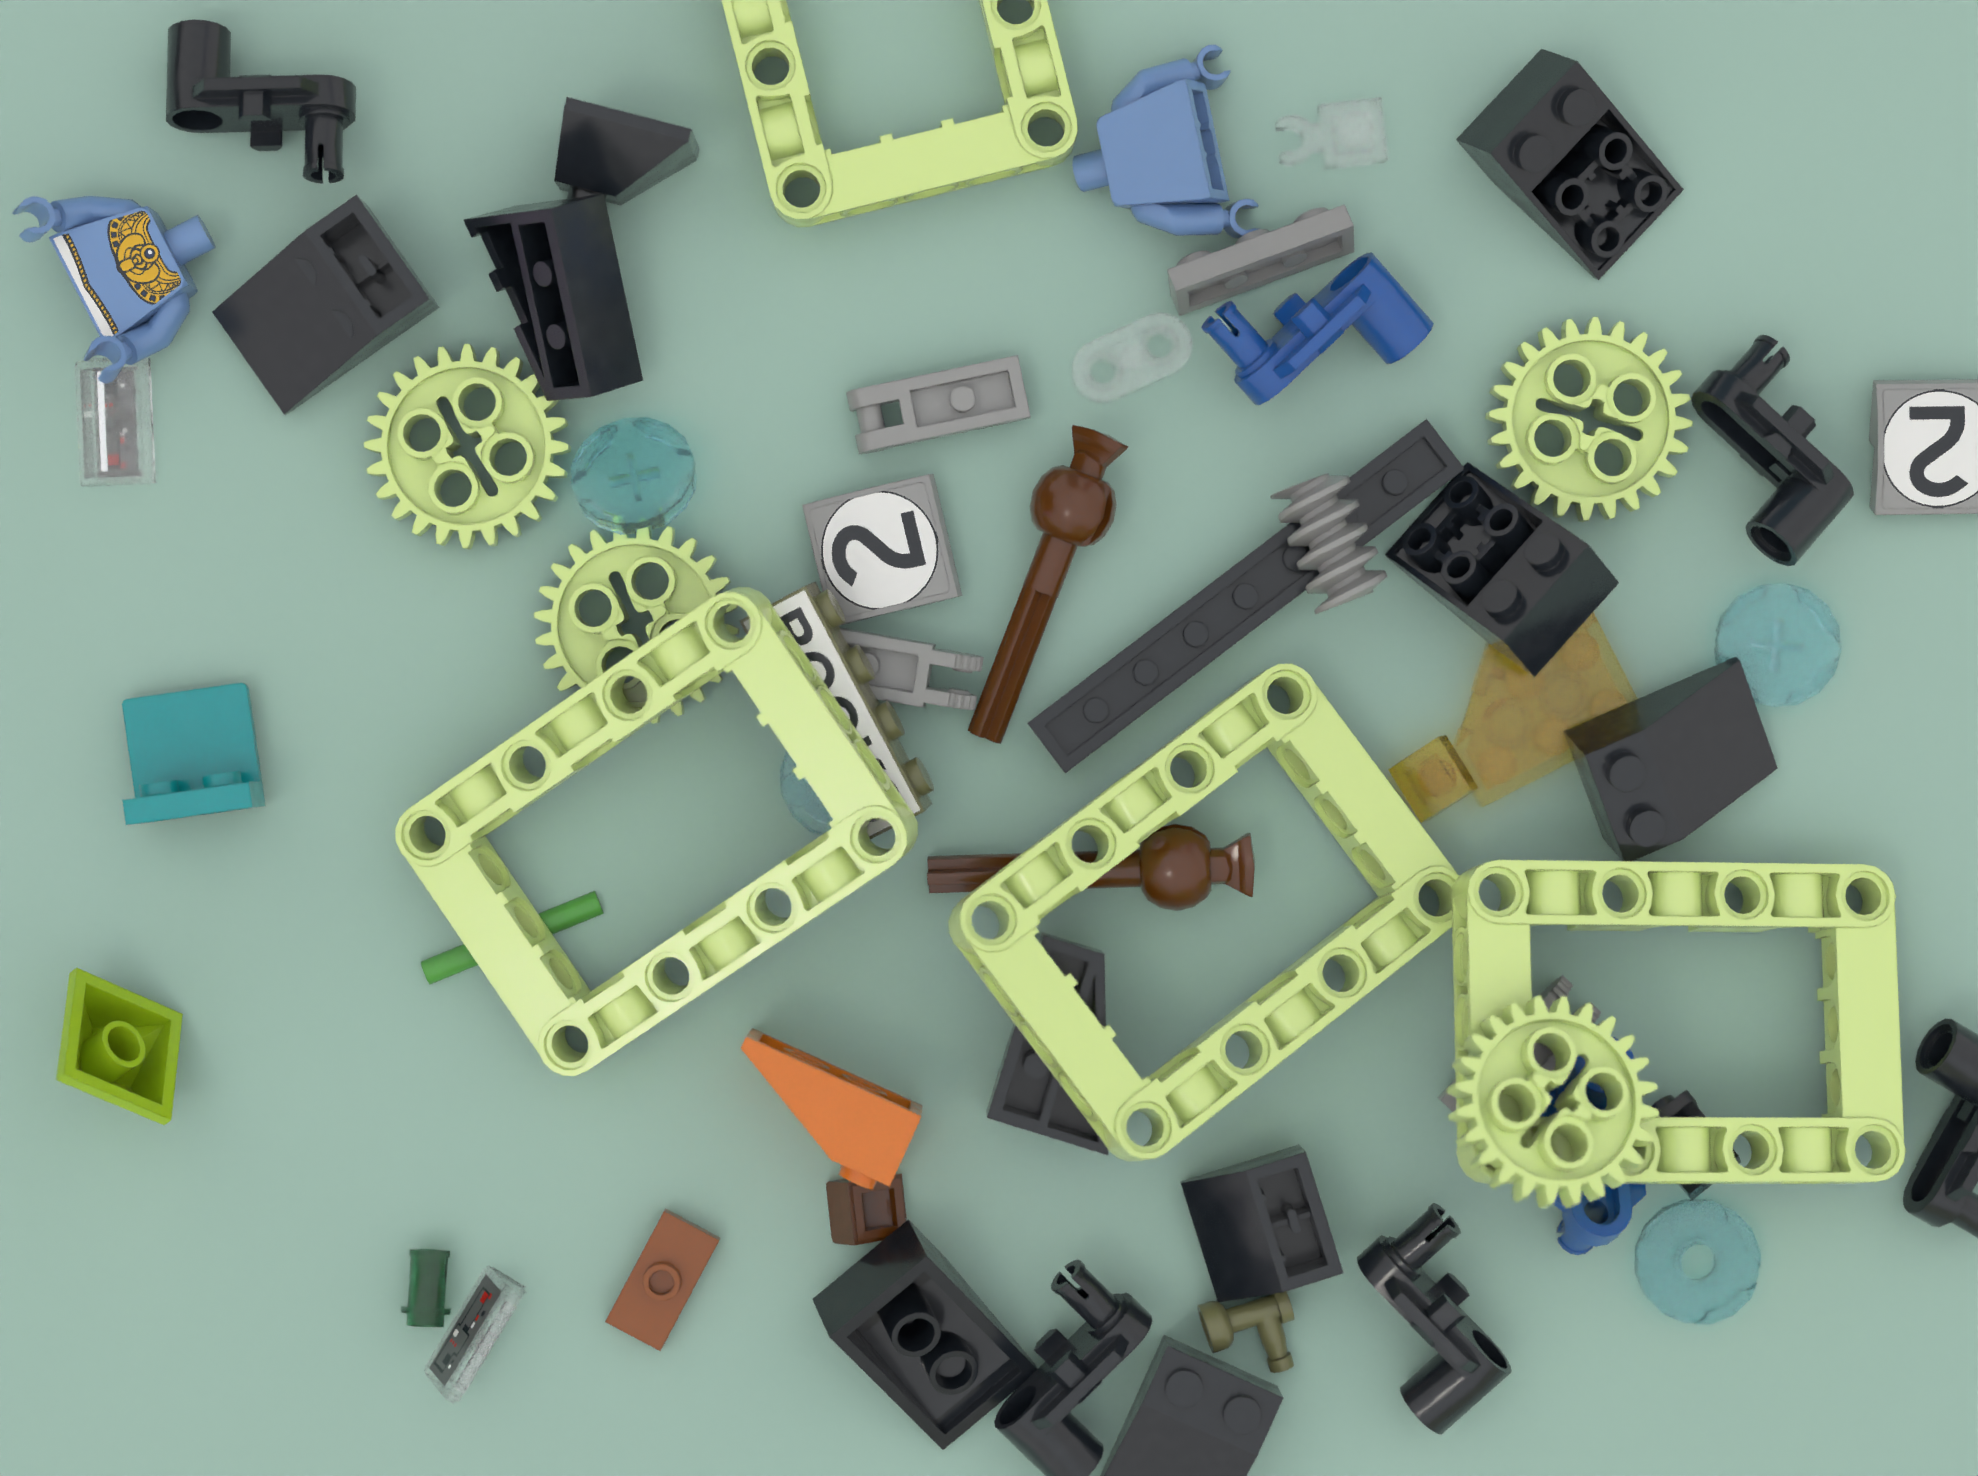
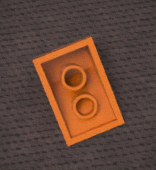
M752 1028L747 1034L741 1049L832 1161L841 1164L839 1175L870 1190L874 1189L877 1181L890 1187L922 1117L923 1105Z

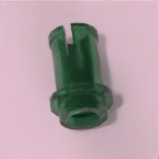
M409 1249L407 1305L401 1306V1313H407L406 1325L414 1327H444L445 1315H451V1308L445 1307L450 1251Z

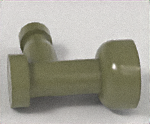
M1287 1291L1270 1294L1225 1309L1217 1301H1209L1197 1305L1203 1331L1212 1353L1229 1348L1234 1341V1333L1257 1326L1261 1343L1268 1355L1267 1363L1270 1372L1279 1373L1294 1366L1291 1353L1287 1351L1286 1336L1282 1326L1284 1323L1295 1320Z

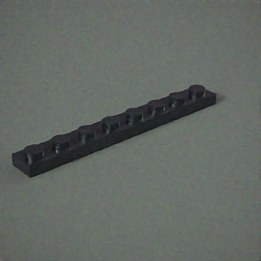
M1427 419L1350 477L1351 482L1336 494L1338 499H1358L1360 504L1359 507L1346 517L1347 523H1367L1369 529L1355 541L1356 546L1367 544L1465 469ZM1289 523L1027 723L1064 773H1067L1306 590V585L1319 575L1318 570H1298L1297 561L1310 551L1309 546H1289L1287 542L1288 537L1301 527L1300 523Z

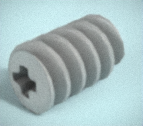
M1324 474L1270 496L1271 499H1291L1292 503L1278 515L1280 523H1300L1301 525L1299 529L1288 537L1287 542L1289 546H1309L1310 551L1296 563L1298 570H1318L1319 575L1306 585L1307 594L1328 595V598L1315 609V614L1374 592L1373 589L1387 577L1385 570H1365L1364 565L1378 553L1375 546H1356L1355 541L1369 529L1367 523H1347L1346 517L1360 506L1358 499L1337 498L1336 494L1351 482L1348 475Z

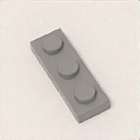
M1345 204L1330 210L1323 207L1311 209L1301 214L1294 223L1273 231L1267 229L1254 230L1239 238L1235 245L1213 253L1198 251L1182 258L1175 267L1167 269L1170 295L1178 315L1187 314L1353 253L1354 225Z

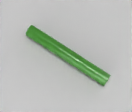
M592 891L538 914L553 935L604 914L596 892ZM464 944L421 961L423 972L430 985L478 965Z

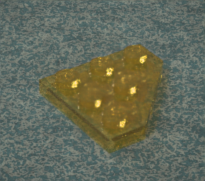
M1594 612L1536 677H1533L1487 643L1451 753L1478 806L1484 807L1574 761L1563 731L1637 700L1638 698Z

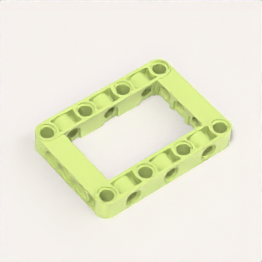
M722 0L770 196L777 214L787 224L799 228L812 227L1053 167L1064 162L1072 153L1078 127L1048 1L1026 0L1033 9L1032 16L1021 24H1011L1002 19L998 13V6L1003 0H979L1005 103L1000 113L954 124V120L951 118L941 121V126L937 129L894 139L891 133L879 136L880 141L877 144L833 154L831 149L824 150L787 1ZM776 56L788 63L789 72L786 78L776 85H766L755 78L756 66L767 57ZM1044 117L1054 119L1063 130V138L1053 146L1043 147L1036 144L1028 134V128L1034 120ZM804 177L812 179L820 188L818 199L812 205L796 207L785 199V191L791 181Z
M736 587L708 599L411 806L399 818L395 829V836L401 854L407 859L537 1050L543 1063L551 1071L562 1076H577L588 1071L894 865L914 847L918 837V822L913 811L902 798L770 601L760 591L753 588ZM731 604L742 607L749 616L750 629L744 638L732 635L724 623L726 609ZM723 671L726 673L733 671L761 712L756 716L763 727L768 724L797 765V767L792 769L799 780L804 777L833 818L829 822L831 829L590 991L490 844L486 835ZM628 676L640 679L646 687L647 700L643 708L631 705L623 694V684ZM527 746L536 748L543 754L546 761V770L542 777L530 774L525 768L523 754ZM427 816L434 817L442 823L445 829L443 846L436 845L427 838L424 830ZM881 818L893 827L895 843L892 848L878 847L870 840L868 835L870 819ZM768 888H777L789 896L792 903V911L789 917L776 916L768 909L765 897ZM667 957L679 959L687 966L689 971L688 985L675 984L667 977L665 972ZM567 1026H575L585 1033L588 1040V1050L586 1053L577 1052L568 1045L565 1038Z
M1278 664L1252 678L962 898L952 909L948 921L949 934L954 944L1106 1145L1107 1149L1119 1159L1128 1162L1155 1159L1171 1150L1452 927V886L1459 875L1315 684L1312 677L1299 666ZM1269 685H1277L1287 692L1290 698V708L1287 714L1277 712L1271 707L1267 697ZM1265 748H1268L1378 897L1149 1077L1140 1078L1112 1040L1116 1036L1115 1032L1109 1025L1102 1027L1073 988L1078 984L1071 973L1063 975L1034 936L1039 932L1036 926L1041 923L1040 920L1070 897L1082 892L1138 849L1142 841L1168 822L1184 814L1236 774L1240 766ZM1179 757L1191 764L1195 776L1191 788L1180 786L1174 781L1170 771L1173 758ZM1076 831H1083L1094 838L1098 853L1093 863L1081 861L1074 854L1072 838ZM1423 885L1431 887L1438 895L1439 909L1435 916L1427 914L1419 903V892ZM977 906L990 908L996 914L999 920V930L994 939L983 938L975 932L972 926V915ZM1328 959L1340 964L1345 973V982L1339 992L1332 990L1323 978V968ZM1232 1034L1240 1036L1246 1041L1249 1048V1058L1242 1069L1235 1067L1226 1056L1225 1046ZM1134 1111L1141 1112L1147 1116L1152 1125L1150 1140L1144 1146L1135 1144L1127 1133V1122Z
M1494 860L1470 868L1459 875L1452 886L1451 892L1455 1060L1461 1056L1474 1057L1467 1050L1463 1042L1474 1033L1486 1037L1480 1025L1485 1019L1494 1015L1503 1021L1502 1009L1514 1002L1525 1013L1526 1003L1532 999L1530 926L1567 925V931H1642L1654 927L1688 926V932H1763L1776 928L1808 927V933H1815V939H1821L1823 987L1817 989V1000L1824 1001L1825 1050L1819 1051L1820 1064H1826L1828 1113L1822 1114V1118L1655 1117L1650 1121L1640 1124L1642 1128L1649 1131L1655 1138L1652 1143L1644 1147L1632 1146L1644 1162L1641 1166L1632 1170L1621 1168L1627 1180L1624 1184H1857L1887 1180L1898 1173L1904 1163L1906 1151L1904 1144L1895 917L1896 894L1893 883L1882 870L1866 864ZM1483 879L1490 880L1500 890L1501 902L1497 911L1490 910L1480 900L1479 887ZM1606 881L1613 882L1622 893L1623 902L1619 912L1610 909L1603 900L1602 891ZM1728 883L1737 886L1742 893L1743 906L1739 913L1733 911L1726 903L1724 894ZM1849 884L1857 888L1861 894L1863 903L1859 914L1851 910L1847 904L1846 889ZM1455 1070L1456 1082L1466 1080V1077ZM1500 1093L1498 1107L1501 1114L1512 1122H1518L1520 1119L1518 1102L1512 1096ZM1456 1098L1457 1110L1464 1106V1100ZM1539 1117L1528 1127L1520 1140L1524 1148L1529 1147L1531 1139L1537 1131L1536 1129L1547 1117ZM1457 1122L1458 1140L1469 1131L1468 1125L1465 1122ZM1553 1132L1551 1136L1553 1153L1559 1159L1570 1162L1572 1147L1569 1140L1564 1135ZM1739 1135L1747 1139L1752 1151L1751 1159L1745 1167L1737 1162L1733 1153L1734 1141ZM1861 1135L1868 1140L1872 1149L1871 1160L1866 1167L1859 1162L1855 1153V1145ZM1476 1144L1457 1146L1458 1162L1464 1173L1476 1182L1490 1184L1495 1170L1490 1163L1474 1170L1470 1167L1473 1159L1480 1152ZM1509 1179L1503 1184H1514V1181Z

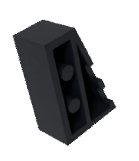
M604 194L517 205L463 220L471 238L481 236L496 268V270L488 275L496 292L506 290L521 322L520 325L513 329L547 401L593 397L643 381Z
M1042 932L1039 940L1040 944L1063 975L1071 973L1078 983L1073 988L1102 1027L1106 1026L1105 954L1102 950ZM1013 1023L987 1106V1118L1108 1155L1106 1145Z

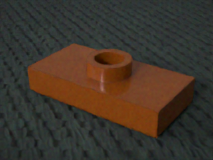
M665 1209L605 1322L661 1351L714 1252L720 1237Z

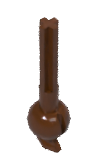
M1072 425L1074 456L1070 467L1064 465L1052 467L1041 476L1032 492L1030 503L1031 520L1037 530L1043 533L968 727L970 733L1001 744L1077 547H1087L1096 544L1105 537L1114 522L1117 506L1115 491L1109 482L1102 480L1106 468L1125 452L1128 446L1110 435L1093 429Z
M1181 824L1163 826L1142 841L1140 849H1136L1086 889L1141 887L1148 901L1159 908L1174 911L1195 907L1208 897L1212 891V884H1226L1249 897H1253L1255 857L1251 833H1246L1225 847L1211 848L1207 837L1192 826ZM1098 851L1074 852L1081 861L1093 863ZM1022 853L928 856L927 884L929 885V893L972 892Z

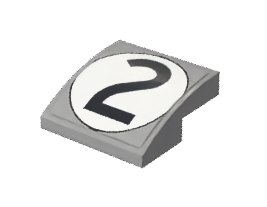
M1978 379L1873 380L1869 441L1874 447L1870 509L1875 515L1978 514Z
M934 474L892 482L802 505L822 591L829 589L838 601L846 620L842 625L962 596Z

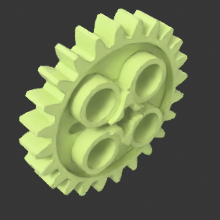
M1592 317L1587 322L1584 334H1579L1574 321L1568 319L1562 323L1560 340L1546 327L1538 332L1540 351L1526 342L1517 347L1519 356L1524 362L1523 366L1512 362L1502 364L1500 369L1512 381L1510 386L1494 385L1490 389L1489 393L1503 401L1504 405L1503 408L1487 412L1485 419L1502 424L1503 431L1489 438L1487 442L1488 445L1506 446L1508 454L1500 459L1496 467L1497 469H1506L1513 466L1517 468L1519 474L1510 486L1513 491L1529 483L1535 487L1530 500L1531 506L1536 507L1548 497L1553 498V517H1562L1570 504H1574L1578 521L1586 522L1590 519L1593 506L1598 505L1603 518L1609 520L1615 518L1617 499L1620 500L1628 511H1635L1640 508L1636 490L1639 489L1652 498L1658 496L1661 490L1653 476L1655 474L1668 478L1675 476L1678 471L1666 459L1667 455H1679L1688 451V446L1675 439L1674 433L1691 427L1693 421L1676 416L1675 408L1685 404L1691 398L1689 394H1672L1669 387L1680 378L1682 373L1680 370L1666 373L1661 372L1658 367L1668 352L1662 349L1647 356L1643 352L1648 334L1645 332L1636 336L1629 343L1624 341V322H1617L1607 335H1602L1599 318ZM1558 365H1571L1580 372L1583 386L1578 396H1565L1555 387L1553 378ZM1621 383L1630 384L1640 392L1642 407L1636 416H1627L1616 408L1613 397L1617 385ZM1543 399L1573 413H1579L1591 405L1595 408L1593 417L1596 420L1616 426H1627L1637 429L1641 432V439L1639 441L1631 440L1623 434L1605 427H1598L1586 435L1582 432L1584 422L1580 419L1537 409L1536 401ZM1540 424H1552L1561 431L1564 438V446L1558 456H1546L1536 447L1534 441L1535 431ZM1601 443H1611L1622 453L1623 467L1616 476H1608L1600 472L1595 464V451Z
M464 344L460 361H454L448 350L443 346L438 347V366L433 368L422 358L416 356L414 364L418 376L411 380L404 374L396 371L393 377L401 389L397 397L384 392H379L377 395L379 400L389 408L387 415L368 416L367 419L373 426L382 430L381 438L364 442V448L381 453L382 457L381 461L367 468V473L371 476H386L388 482L376 493L377 497L381 500L398 497L400 501L394 508L391 516L400 521L412 513L416 514L412 533L417 536H422L432 525H435L436 544L446 546L454 531L459 533V539L464 549H472L476 532H482L484 539L490 546H497L498 528L504 526L512 535L518 538L522 534L517 518L525 514L529 518L540 522L542 516L534 502L538 497L556 502L558 496L546 483L549 478H567L568 472L553 463L554 456L571 452L569 444L556 441L553 437L554 433L568 426V421L561 417L549 418L547 412L559 400L547 401L544 395L537 398L535 393L540 388L535 374L523 381L519 379L523 367L521 359L515 357L504 369L500 368V353L494 347L488 350L482 362L477 361L475 350L470 344ZM478 388H488L492 390L496 399L492 414L480 421L470 420L464 410V403L468 394ZM440 398L448 399L458 422L468 435L474 439L482 438L483 442L479 443L475 450L480 461L498 487L497 495L492 497L487 494L475 467L468 459L461 455L454 456L453 452L457 451L461 445L457 435L438 407ZM426 418L434 419L439 424L441 430L437 445L425 452L416 451L410 442V431L413 425ZM510 442L520 443L525 448L527 454L524 468L519 473L511 476L501 475L495 465V455L498 449ZM464 473L470 479L472 485L471 495L462 505L456 507L447 506L440 494L443 481L451 474Z
M641 521L636 538H629L623 523H615L613 541L608 543L597 530L590 531V541L593 550L588 553L579 546L570 544L568 549L575 564L571 568L556 563L551 565L553 572L562 580L559 588L540 586L539 589L541 594L554 601L552 609L534 612V618L551 623V632L535 639L536 644L554 645L556 654L543 664L544 668L554 669L563 667L567 672L557 686L559 691L567 690L575 685L582 688L607 671V658L614 649L627 647L634 652L643 645L637 634H625L622 630L621 625L629 620V614L610 581V575L613 572L620 573L635 610L638 613H651L653 622L645 627L646 633L651 640L663 632L672 621L680 620L711 597L718 595L720 591L731 583L729 577L711 580L707 575L717 561L716 557L710 555L696 562L692 557L698 541L690 538L679 549L674 547L675 528L669 526L662 532L658 541L652 540L650 524L647 521ZM657 563L667 572L669 583L667 590L662 596L650 600L643 597L637 590L635 583L636 575L646 564ZM593 590H600L610 599L612 610L608 620L604 624L595 627L587 624L582 619L579 606L585 594ZM731 604L726 609L725 614L737 609L738 606ZM725 624L727 630L732 635L739 634V628ZM719 674L710 681L721 683L723 677ZM635 677L630 682L623 684V694L626 700L637 708H643L647 700V690L644 683ZM701 687L690 694L693 699L699 702H703L706 699ZM682 700L670 708L677 716L684 714ZM661 715L652 720L651 723H659Z
M1535 996L1526 1003L1525 1013L1516 1002L1511 1003L1502 1009L1503 1021L1491 1015L1480 1023L1486 1037L1474 1033L1465 1039L1463 1044L1474 1057L1461 1056L1452 1064V1067L1458 1073L1466 1077V1080L1456 1082L1447 1088L1448 1094L1464 1100V1106L1448 1115L1449 1120L1465 1122L1469 1128V1131L1456 1141L1457 1146L1476 1144L1480 1152L1475 1156L1470 1167L1474 1170L1490 1163L1495 1168L1489 1185L1493 1189L1509 1179L1514 1181L1513 1200L1516 1202L1527 1198L1533 1189H1536V1200L1539 1208H1546L1552 1205L1557 1197V1193L1565 1208H1571L1580 1203L1581 1191L1590 1202L1605 1196L1603 1182L1614 1189L1627 1181L1621 1167L1632 1170L1641 1166L1644 1162L1632 1146L1644 1147L1654 1141L1655 1137L1649 1131L1642 1128L1640 1124L1659 1116V1110L1642 1104L1643 1096L1658 1089L1657 1083L1639 1081L1636 1074L1645 1068L1649 1060L1647 1057L1629 1059L1626 1052L1635 1040L1632 1034L1618 1041L1610 1036L1616 1018L1610 1016L1598 1025L1592 1023L1593 1004L1586 1003L1578 1008L1573 1015H1570V1006L1566 996H1561L1553 1001L1549 1013L1541 996ZM1535 1043H1542L1553 1052L1555 1057L1554 1071H1548L1536 1062L1533 1055ZM1577 1056L1583 1057L1585 1066L1579 1075L1567 1085L1555 1102L1558 1112L1540 1123L1531 1139L1529 1147L1524 1148L1520 1143L1522 1136L1550 1104L1551 1097L1547 1092L1564 1083L1574 1067ZM1587 1082H1593L1604 1090L1607 1097L1605 1111L1593 1107L1586 1096ZM1500 1093H1506L1518 1102L1520 1107V1119L1518 1122H1512L1501 1114L1498 1107ZM1553 1132L1560 1133L1569 1140L1572 1147L1570 1162L1559 1159L1553 1153L1551 1148Z

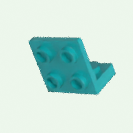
M235 683L130 698L123 701L122 709L135 798L122 800L126 825L266 806L250 693L247 684Z

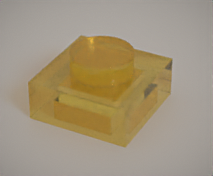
M1447 735L1435 738L1388 769L1421 823L1431 820L1479 788Z

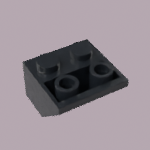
M1299 1144L1180 1181L1217 1302L1282 1293L1344 1273L1306 1151Z

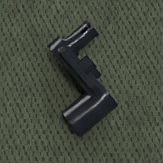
M185 20L172 24L168 28L166 122L170 126L191 133L251 132L250 147L257 151H278L282 147L283 131L305 130L303 177L310 182L323 184L324 168V171H329V183H336L344 178V169L342 168L343 130L355 122L356 86L351 81L333 75H239V77H230L231 32L227 27L207 20Z
M1759 335L1749 350L1730 371H1713L1693 393L1691 401L1697 414L1704 422L1740 454L1739 456L1755 471L1764 476L1777 488L1745 527L1746 533L1754 546L1769 559L1781 565L1794 566L1852 499L1854 491L1848 478L1806 439L1809 433L1816 427L1815 419L1801 406L1791 405L1784 415L1781 416L1759 396L1778 372L1790 362V355L1784 347H1781L1774 356H1769L1763 362L1765 356L1778 341L1767 335Z
M1943 1019L1937 1022L1921 1041L1915 1060L1916 1069L1920 1074L1956 1095L1934 1130L1929 1143L1908 1180L1904 1190L1903 1205L1908 1213L1933 1227H1941L1948 1223H1953L1978 1238V1194L1972 1192L1978 1182V1034L1953 1019Z
M1432 1203L1428 1210L1397 1238L1391 1236L1387 1238L1381 1235L1357 1257V1264L1372 1286L1438 1352L1435 1357L1400 1387V1392L1414 1415L1430 1430L1442 1435L1504 1380L1512 1370L1507 1358L1499 1347L1459 1307L1470 1296L1466 1287L1451 1273L1445 1274L1435 1283L1422 1269V1266L1450 1240L1461 1234L1460 1228L1454 1219L1449 1215L1443 1221L1441 1216L1445 1213V1210L1438 1204Z
M1077 1259L1064 1267L1080 1287L1076 1288L1059 1271L1052 1281L1051 1290L1055 1294L1060 1295L1086 1322L1069 1339L1056 1328L1049 1330L1036 1343L1034 1351L1045 1362L1009 1396L999 1409L994 1420L995 1428L1045 1476H1089L1096 1468L1103 1455V1444L1070 1411L1083 1402L1102 1383V1380L1141 1343L1152 1324V1315L1133 1296L1128 1293L1112 1294L1085 1268V1264Z

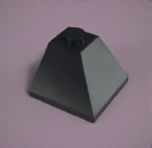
M567 97L563 111L554 182L560 190L568 192L567 199L604 194L606 202L622 205L697 161L700 148L690 128Z

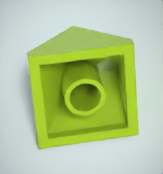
M75 968L69 973L56 1080L159 1124H167L172 1120L183 1014L82 969Z

